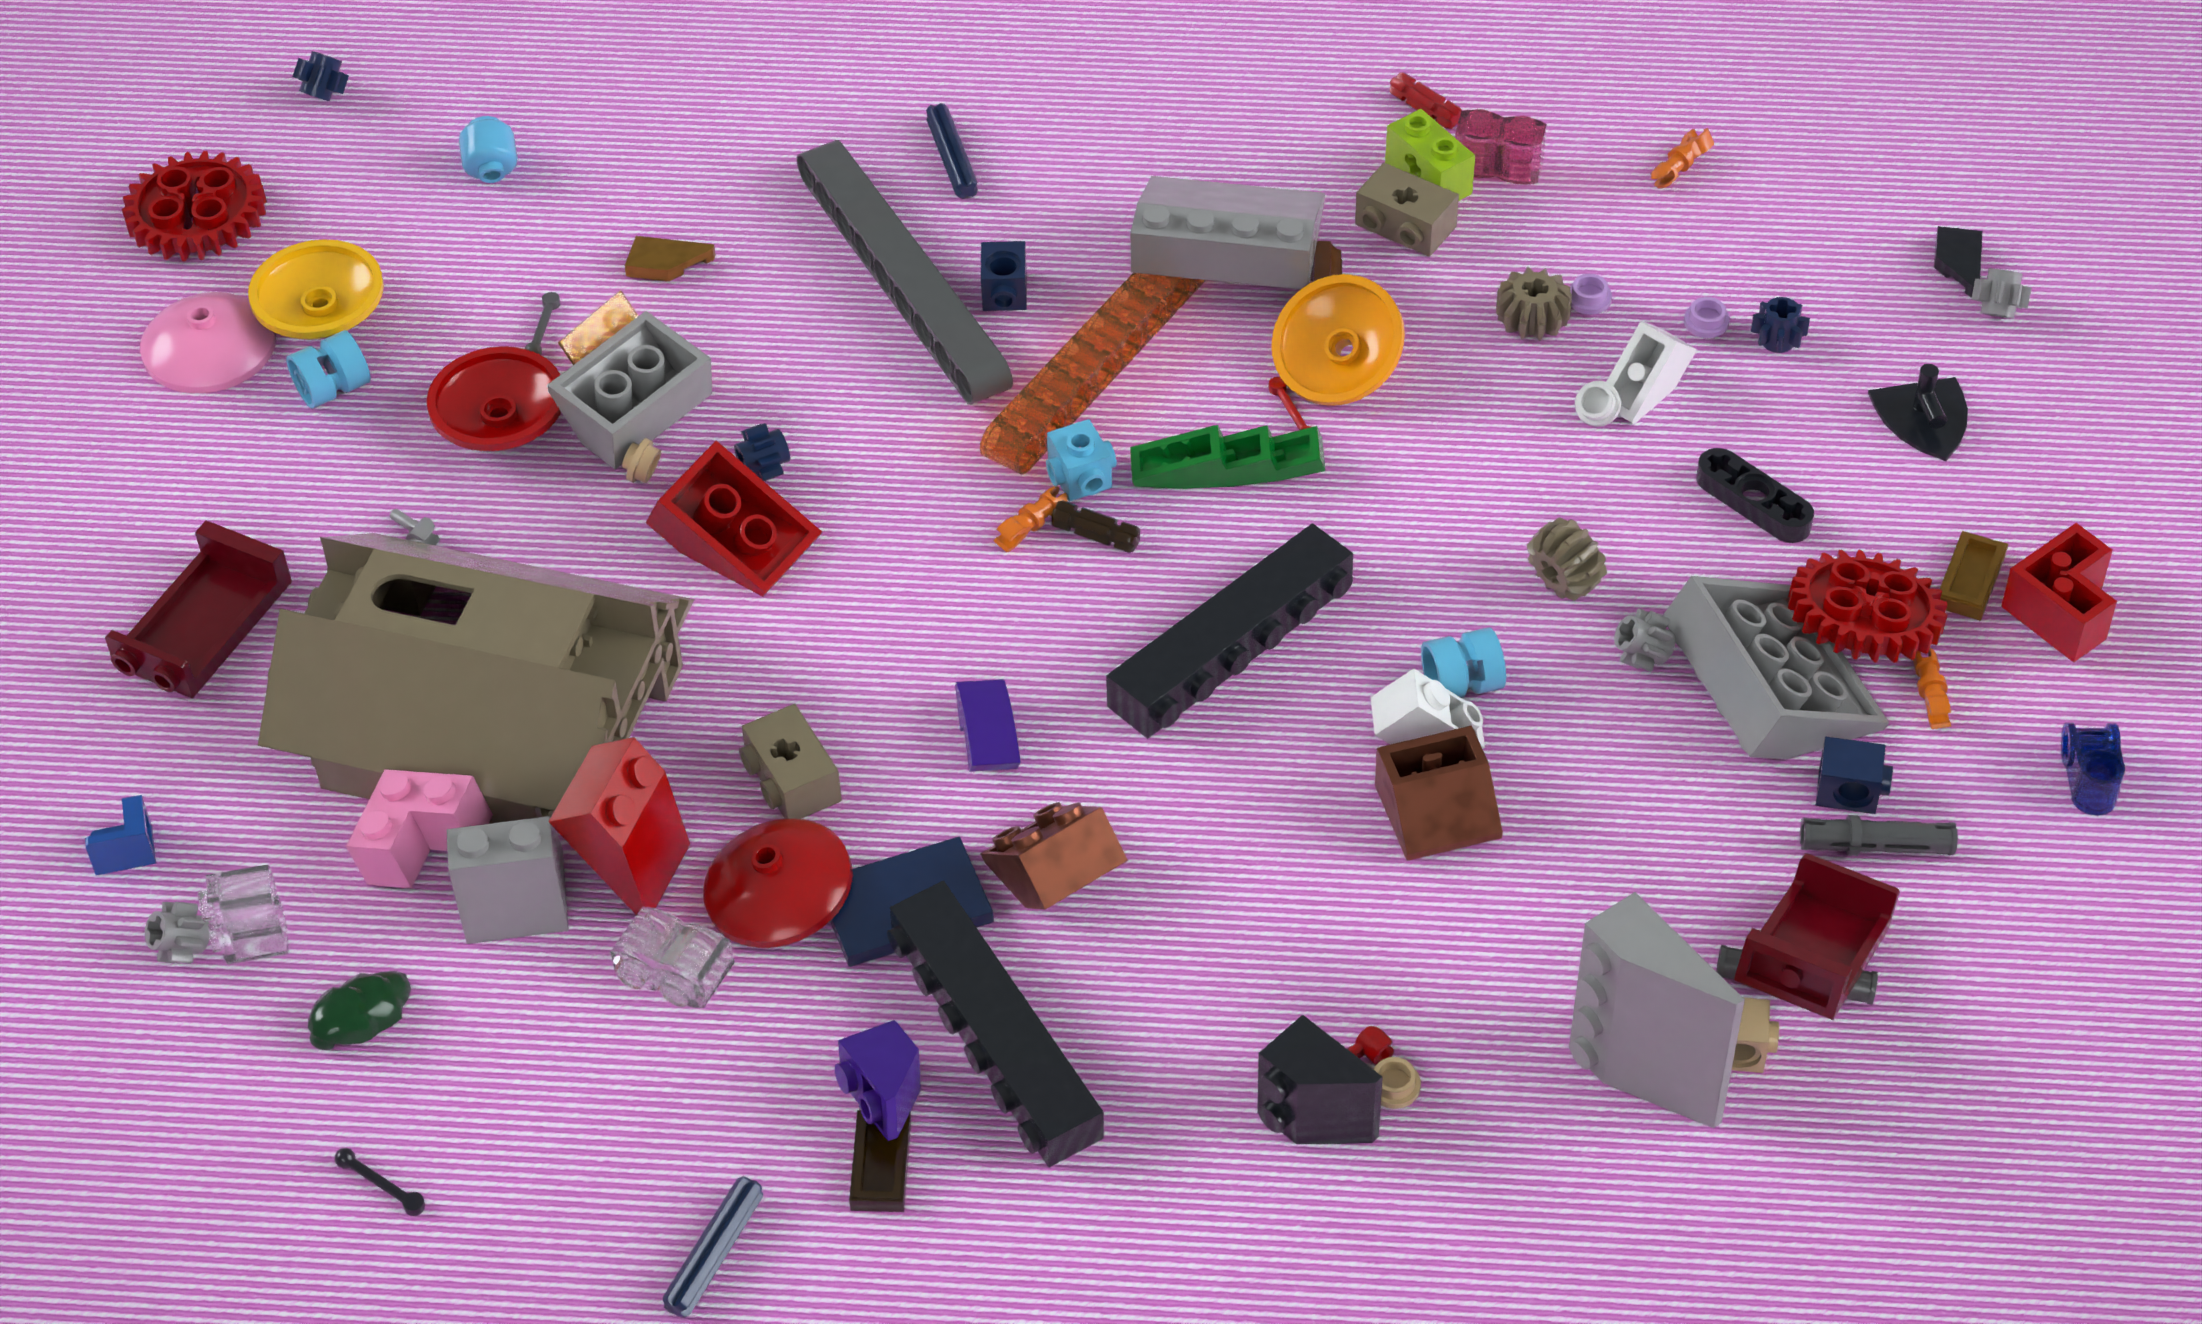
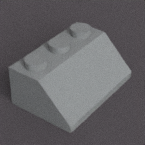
M645 311L549 383L547 387L551 397L582 445L616 469L622 465L626 452L633 442L639 445L644 438L654 440L712 394L711 358L652 314Z

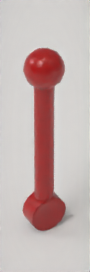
M1281 377L1271 378L1268 383L1269 392L1279 396L1299 430L1310 428V426L1306 425L1287 394V385Z

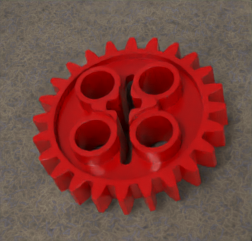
M203 151L199 159H193L190 152H186L184 160L179 162L170 156L168 157L169 165L166 167L156 163L152 164L154 171L152 175L139 173L138 176L141 184H129L128 187L131 195L123 196L125 207L122 208V213L130 238L135 237L139 248L147 246L150 255L162 250L165 260L171 258L175 253L180 254L182 262L188 259L190 253H196L200 260H204L206 251L209 250L220 256L222 255L221 246L226 244L232 248H237V237L251 238L249 227H260L259 216L266 215L264 203H267L259 174L253 173L250 164L242 166L239 157H235L227 162L224 152L219 153L214 159H209L208 151Z
M1838 550L1836 559L1825 552L1821 553L1820 561L1811 558L1807 559L1806 567L1799 566L1797 568L1796 576L1792 579L1788 595L1790 598L1788 609L1794 611L1792 620L1804 623L1802 628L1804 634L1818 633L1817 644H1824L1830 641L1834 643V653H1839L1846 648L1851 650L1852 658L1856 660L1862 653L1869 654L1870 659L1874 663H1878L1880 655H1886L1893 663H1897L1900 653L1911 660L1915 659L1917 650L1925 654L1929 653L1931 644L1937 645L1940 635L1943 634L1948 614L1945 613L1947 602L1940 600L1942 590L1930 588L1931 578L1917 579L1918 568L1913 567L1903 570L1900 568V559L1886 563L1883 562L1881 553H1877L1873 559L1866 558L1862 550L1857 551L1856 557H1850L1845 551Z

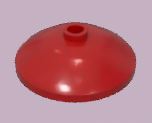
M499 346L467 353L450 362L432 381L427 394V410L430 421L443 438L466 449L494 452L525 445L544 434L559 418L561 411L548 392L547 385L561 374L547 358L523 348Z
M786 818L756 825L733 838L712 861L703 886V900L706 911L720 933L741 945L756 948H772L798 942L823 928L842 908L852 884L853 871L851 859L841 839L829 828L814 821Z

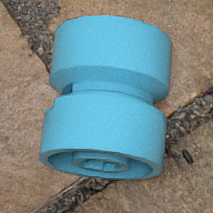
M346 330L321 340L320 349L318 350L310 345L286 356V363L292 381L304 402L311 409L335 399L338 389L348 393L371 382L370 371L362 351L352 335ZM324 365L328 375H325L321 366Z
M1490 627L1465 632L1461 635L1458 642L1453 637L1447 636L1424 641L1421 645V661L1424 675L1432 680L1439 681L1446 689L1460 698L1465 697L1468 689H1471L1475 694L1503 689L1506 685V665L1503 651L1496 633Z

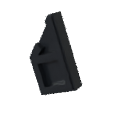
M1938 226L1935 240L1934 268L1946 278L1952 276L1965 287V294L1972 298L1975 279H1980L1983 231Z

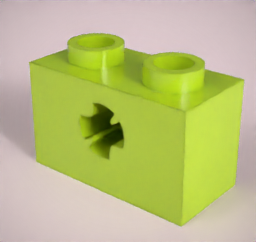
M1419 109L1387 125L1386 164L1459 194L1458 201L1473 193L1475 154L1425 111Z

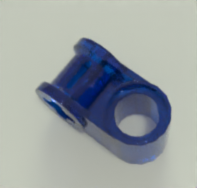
M2064 723L2061 732V758L2063 765L2066 767L2072 802L2080 811L2088 815H2106L2113 811L2117 804L2125 774L2119 727L2116 723H2107L2105 728H2076L2074 723Z

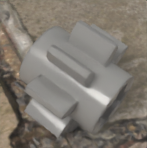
M1989 268L1987 279H1975L1971 300L1981 301V314L2014 319L2016 308L2028 309L2032 287L2021 284L2022 273Z
M1640 608L1637 609L1636 616L1628 615L1623 618L1618 624L1614 636L1616 647L1624 651L1620 661L1637 669L1642 668L1647 671L1653 670L1654 663L1657 665L1665 663L1672 655L1675 647V635L1672 631L1666 629L1670 619L1656 612H1647Z
M163 902L162 912L155 911L149 916L145 926V941L150 949L159 950L157 954L158 962L193 963V954H200L206 949L210 939V925L206 917L196 915L198 904Z

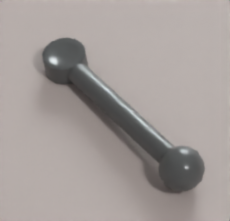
M548 292L542 296L544 309L533 340L525 347V349L540 355L542 354L540 344L552 310L560 306V297L556 292Z

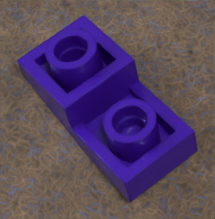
M1005 680L956 682L955 691L960 731H964L969 772L1018 769L1021 763L1018 740Z

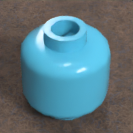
M482 116L471 120L461 131L459 136L461 162L463 169L468 175L486 183H495L502 180L505 175L510 174L516 167L518 157L515 137L509 125L496 117Z

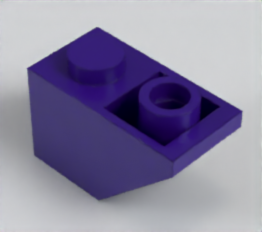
M893 1020L838 1040L839 1063L835 1064L834 1067L840 1089L843 1093H850L859 1104L865 1121L868 1124L874 1123L887 1141L898 1138L921 1091L919 1049L900 1025Z

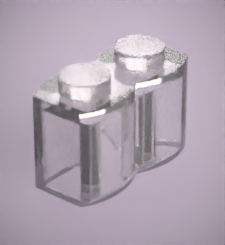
M269 865L206 875L207 890L198 892V900L203 922L212 921L209 922L208 927L213 952L222 951L228 965L289 954L286 918Z
M642 907L610 951L615 974L622 983L633 989L645 988L660 991L667 1001L679 1007L687 1005L694 1008H704L735 963L729 939L709 928L696 924H686L679 918L652 907Z

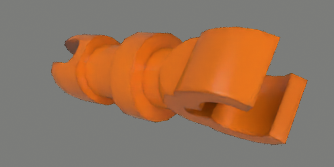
M1708 128L1704 129L1700 135H1697L1695 129L1687 132L1683 136L1680 145L1675 146L1668 153V160L1661 162L1653 169L1651 179H1657L1654 183L1657 188L1662 189L1671 185L1678 178L1680 171H1687L1693 165L1695 158L1707 152L1714 145V140Z
M1053 486L1040 495L1037 502L1025 504L1019 509L1018 515L1010 517L1001 523L996 529L1001 535L993 541L1006 553L1010 552L1022 542L1030 531H1038L1044 526L1045 518L1052 515L1057 503L1063 500L1068 501L1067 493H1063L1056 498L1060 487Z
M1930 648L1928 657H1922L1921 652L1917 650L1913 664L1917 676L1920 677L1917 682V688L1920 697L1925 699L1930 728L1951 727L1948 713H1951V707L1946 694L1948 686L1945 677L1939 674L1940 665L1937 654Z

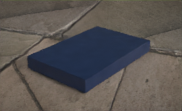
M959 836L852 869L853 877L848 897L842 908L830 921L848 967H852L895 953L887 937V930L891 929L890 907L943 880L976 928L993 923L994 916L991 905Z

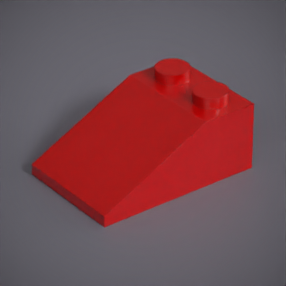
M717 440L664 493L645 522L681 554L762 597L767 594L822 534L818 527Z
M635 737L592 746L548 821L641 921H648L651 918L690 846V841L665 770Z

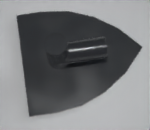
M1924 364L1920 368L1918 383L1868 390L1870 400L1885 426L1905 443L1922 453L1943 461H1947L1960 446L1967 428L1968 408L1956 377L1938 379V367L1933 364Z

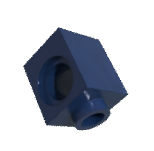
M1025 241L981 242L982 311L1027 310Z
M1825 736L1819 765L1815 806L1876 814L1879 796H1889L1893 766L1884 765L1886 745Z

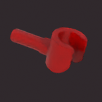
M1368 1026L1363 1029L1357 1036L1355 1044L1348 1047V1050L1359 1059L1365 1055L1375 1066L1383 1059L1392 1057L1394 1054V1049L1390 1046L1393 1043L1392 1039L1376 1026Z

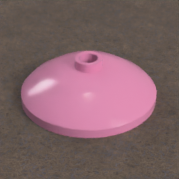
M224 292L201 293L174 302L154 317L142 335L140 354L146 371L159 384L184 393H211L234 387L258 373L268 362L274 351L276 333L264 327L256 319L248 298Z

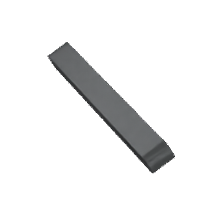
M834 140L798 154V170L808 190L966 403L972 405L1013 387L1012 374L1001 352L845 146L839 140Z

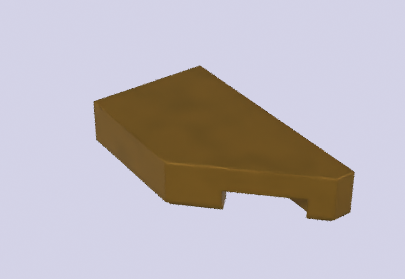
M636 236L625 263L626 277L669 282L684 275L683 269L698 262H705L707 264L713 261L716 256L714 244Z

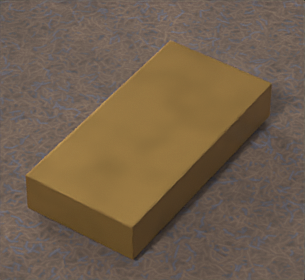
M1962 531L1940 586L1942 590L1940 600L1947 602L1946 611L1979 621L1982 620L2009 544Z

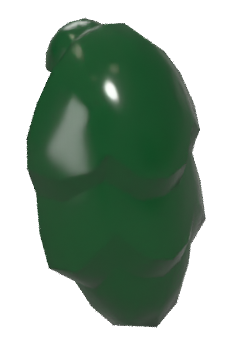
M395 970L374 974L359 973L340 987H332L325 991L315 1002L308 1018L311 1044L319 1050L333 1049L335 1044H361L371 1040L379 1032L394 1025L402 1019V1008L411 992L407 975Z

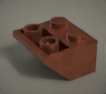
M1472 725L1377 748L1375 787L1406 861L1502 838L1503 830L1489 762Z
M1056 802L1038 810L1033 815L1035 822L1023 829L1015 826L997 834L992 839L994 846L980 853L984 863L1025 908L1044 910L1128 861L1103 808L1081 806L1080 802L1068 806H1062L1060 802Z

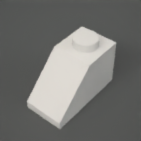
M1640 321L1606 381L1615 387L1621 397V409L1618 415L1635 424L1676 388L1697 349L1662 328Z

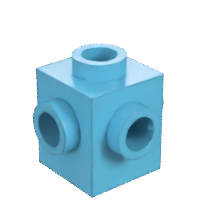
M1090 419L1047 432V472L1054 486L1060 485L1064 493H1067L1069 502L1112 488V468L1117 465L1116 455L1111 443L1108 440L1102 441Z

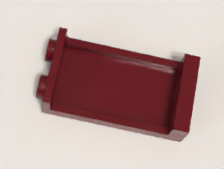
M207 520L195 532L200 549L199 554L127 636L111 630L105 636L111 655V662L121 673L127 676L136 675L155 683L166 692L175 691L192 699L292 583L284 550Z
M1805 853L1799 861L1793 883L1761 930L1752 928L1747 935L1734 981L1834 1020L1888 932L1899 898V889Z

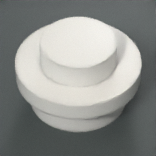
M1593 381L1584 385L1579 390L1575 399V410L1579 418L1584 423L1594 427H1601L1611 423L1618 416L1621 409V397L1614 386L1605 381Z

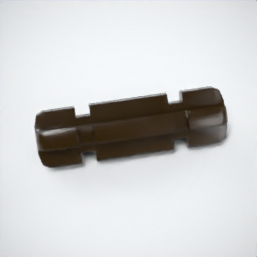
M1064 500L1059 501L1053 509L1051 515L1052 525L1056 528L1068 532L1073 528L1076 535L1108 546L1113 542L1115 543L1114 548L1128 553L1134 552L1139 544L1140 528L1124 521L1121 522V525H1118L1117 519L1084 507L1081 508V511H1078L1077 505Z

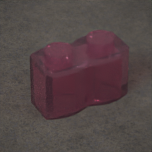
M1484 109L1461 111L1455 138L1475 154V178L1496 176L1503 181L1514 184L1528 185L1538 183L1544 160L1546 123L1528 116L1504 118Z

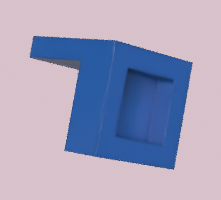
M142 795L122 798L124 825L94 830L90 836L85 838L86 851L96 876L156 864L152 823Z

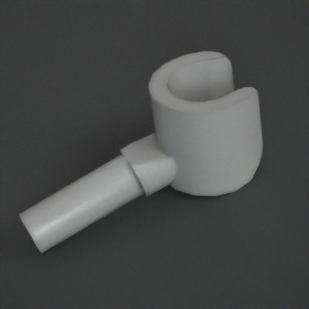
M398 509L391 511L390 518L409 530L406 540L435 546L440 541L438 535L432 533L435 525L430 518L424 517L417 521Z

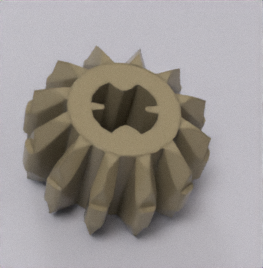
M1527 266L1524 274L1511 271L1507 281H1502L1497 291L1496 314L1498 315V321L1503 322L1507 333L1518 331L1521 340L1528 335H1533L1541 341L1545 333L1557 336L1559 329L1567 326L1571 316L1572 294L1570 293V287L1564 285L1562 275L1549 276L1546 268L1541 272H1533Z
M1559 517L1553 522H1548L1538 530L1532 540L1526 545L1530 554L1528 561L1535 567L1537 571L1536 576L1545 582L1547 589L1552 588L1556 595L1562 599L1566 597L1575 601L1581 596H1586L1607 574L1604 564L1606 557L1599 551L1597 547L1598 542L1592 540L1588 530L1580 529L1577 522L1572 519L1567 521Z

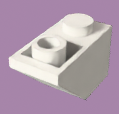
M1414 668L1370 697L1375 736L1390 745L1472 725L1482 749L1485 748L1482 729L1483 717L1477 706L1470 701L1463 700L1446 689L1439 681L1428 678Z

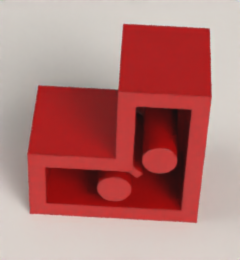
M2078 523L2073 524L2010 568L2001 607L2073 663L2105 641L2108 636L2117 600L2103 591L2102 588L2113 549Z

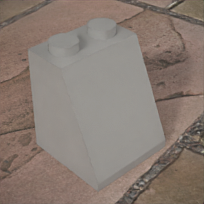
M550 816L447 829L448 871L467 944L569 931L563 848L556 830L548 822L551 818Z

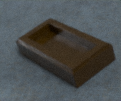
M857 1110L849 1197L850 1211L904 1212L911 1112L898 1138L887 1141L874 1123L868 1124L863 1118L861 1111Z

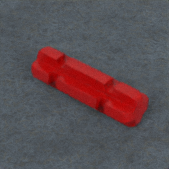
M1400 72L1391 79L1389 91L1393 96L1401 101L1407 99L1405 103L1416 110L1422 109L1433 119L1436 117L1435 121L1446 129H1452L1456 124L1460 123L1462 109L1450 100H1447L1445 103V97L1421 82L1415 84L1416 79L1405 72Z

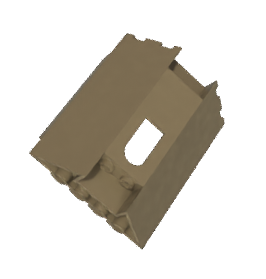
M377 533L320 537L328 566L327 573L319 588L315 587L312 590L305 613L285 609L279 610L257 746L311 757V764L316 769L321 789L370 799L384 770L470 775L474 777L493 814L489 824L546 816L551 817L590 748L594 745L629 738L648 698L667 701L683 667L678 633L695 599ZM436 586L472 593L456 625L385 611V609L421 616Z

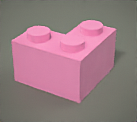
M384 770L346 848L367 885L412 888L430 850L447 851V829L489 824L493 814L473 776Z

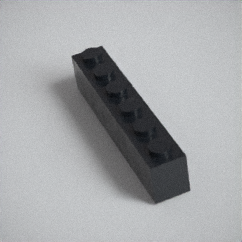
M1310 524L1107 674V707L1147 739L1160 729L1170 727L1177 721L1181 713L1197 701L1206 700L1215 688L1226 679L1243 672L1250 661L1266 649L1276 647L1287 633L1299 624L1309 622L1316 615L1317 611L1331 600L1342 597L1349 590L1353 582V552L1315 524Z
M943 880L891 906V929L887 930V937L891 947L899 958L906 956L914 967L912 973L917 986L925 996L933 995L939 1004L938 1012L947 1031L951 1035L958 1032L966 1044L964 1051L974 1071L977 1074L985 1072L992 1083L991 1092L998 1107L1005 1114L1010 1111L1019 1123L1017 1126L1018 1132L1027 1150L1031 1154L1038 1151L1047 1166L1051 1167L1104 1139L1103 1110L945 881Z

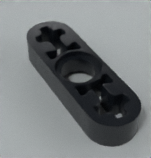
M1713 448L1701 454L1698 461L1696 481L1704 491L1780 541L1796 543L1805 540L1810 535L1814 509L1808 501L1727 449ZM1747 490H1758L1767 497L1763 500L1754 501L1746 498L1742 493Z

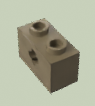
M1383 162L1356 192L1355 225L1430 257L1457 227L1459 194Z
M795 703L742 725L744 747L739 748L740 758L750 776L757 774L760 778V788L770 809L778 807L785 819H802L842 801L838 769Z

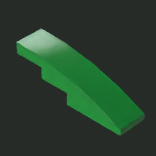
M1214 425L1130 447L1132 482L1135 487L1174 489L1234 487L1281 481L1326 471L1323 440L1317 426L1273 437L1268 425L1223 436L1219 426Z

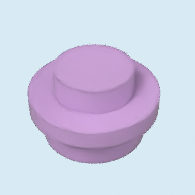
M1580 275L1570 285V293L1572 294L1571 308L1579 313L1586 315L1599 314L1607 310L1611 305V289L1608 287L1607 281L1599 275Z
M1698 298L1692 302L1685 312V327L1690 333L1698 337L1715 338L1724 334L1729 327L1730 317L1726 307L1716 298Z

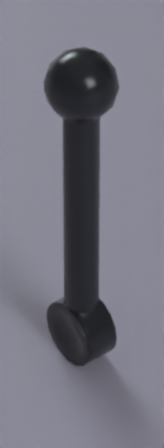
M341 1148L336 1152L334 1161L338 1167L343 1169L351 1168L402 1202L404 1211L408 1215L417 1216L424 1211L425 1202L420 1193H407L355 1159V1153L350 1148Z

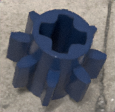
M312 51L309 61L298 58L292 77L302 81L299 89L300 92L330 101L332 92L344 93L349 75L340 72L341 60Z
M1776 297L1769 300L1768 303L1762 301L1759 313L1753 314L1751 332L1759 334L1758 345H1763L1764 348L1775 353L1787 352L1793 347L1800 348L1802 336H1807L1810 318L1801 316L1803 305L1797 304V302L1787 297Z
M764 423L742 430L741 434L744 441L734 445L736 458L763 481L783 475L784 472L780 464L789 462L791 457L787 442L780 429L769 432L767 424Z

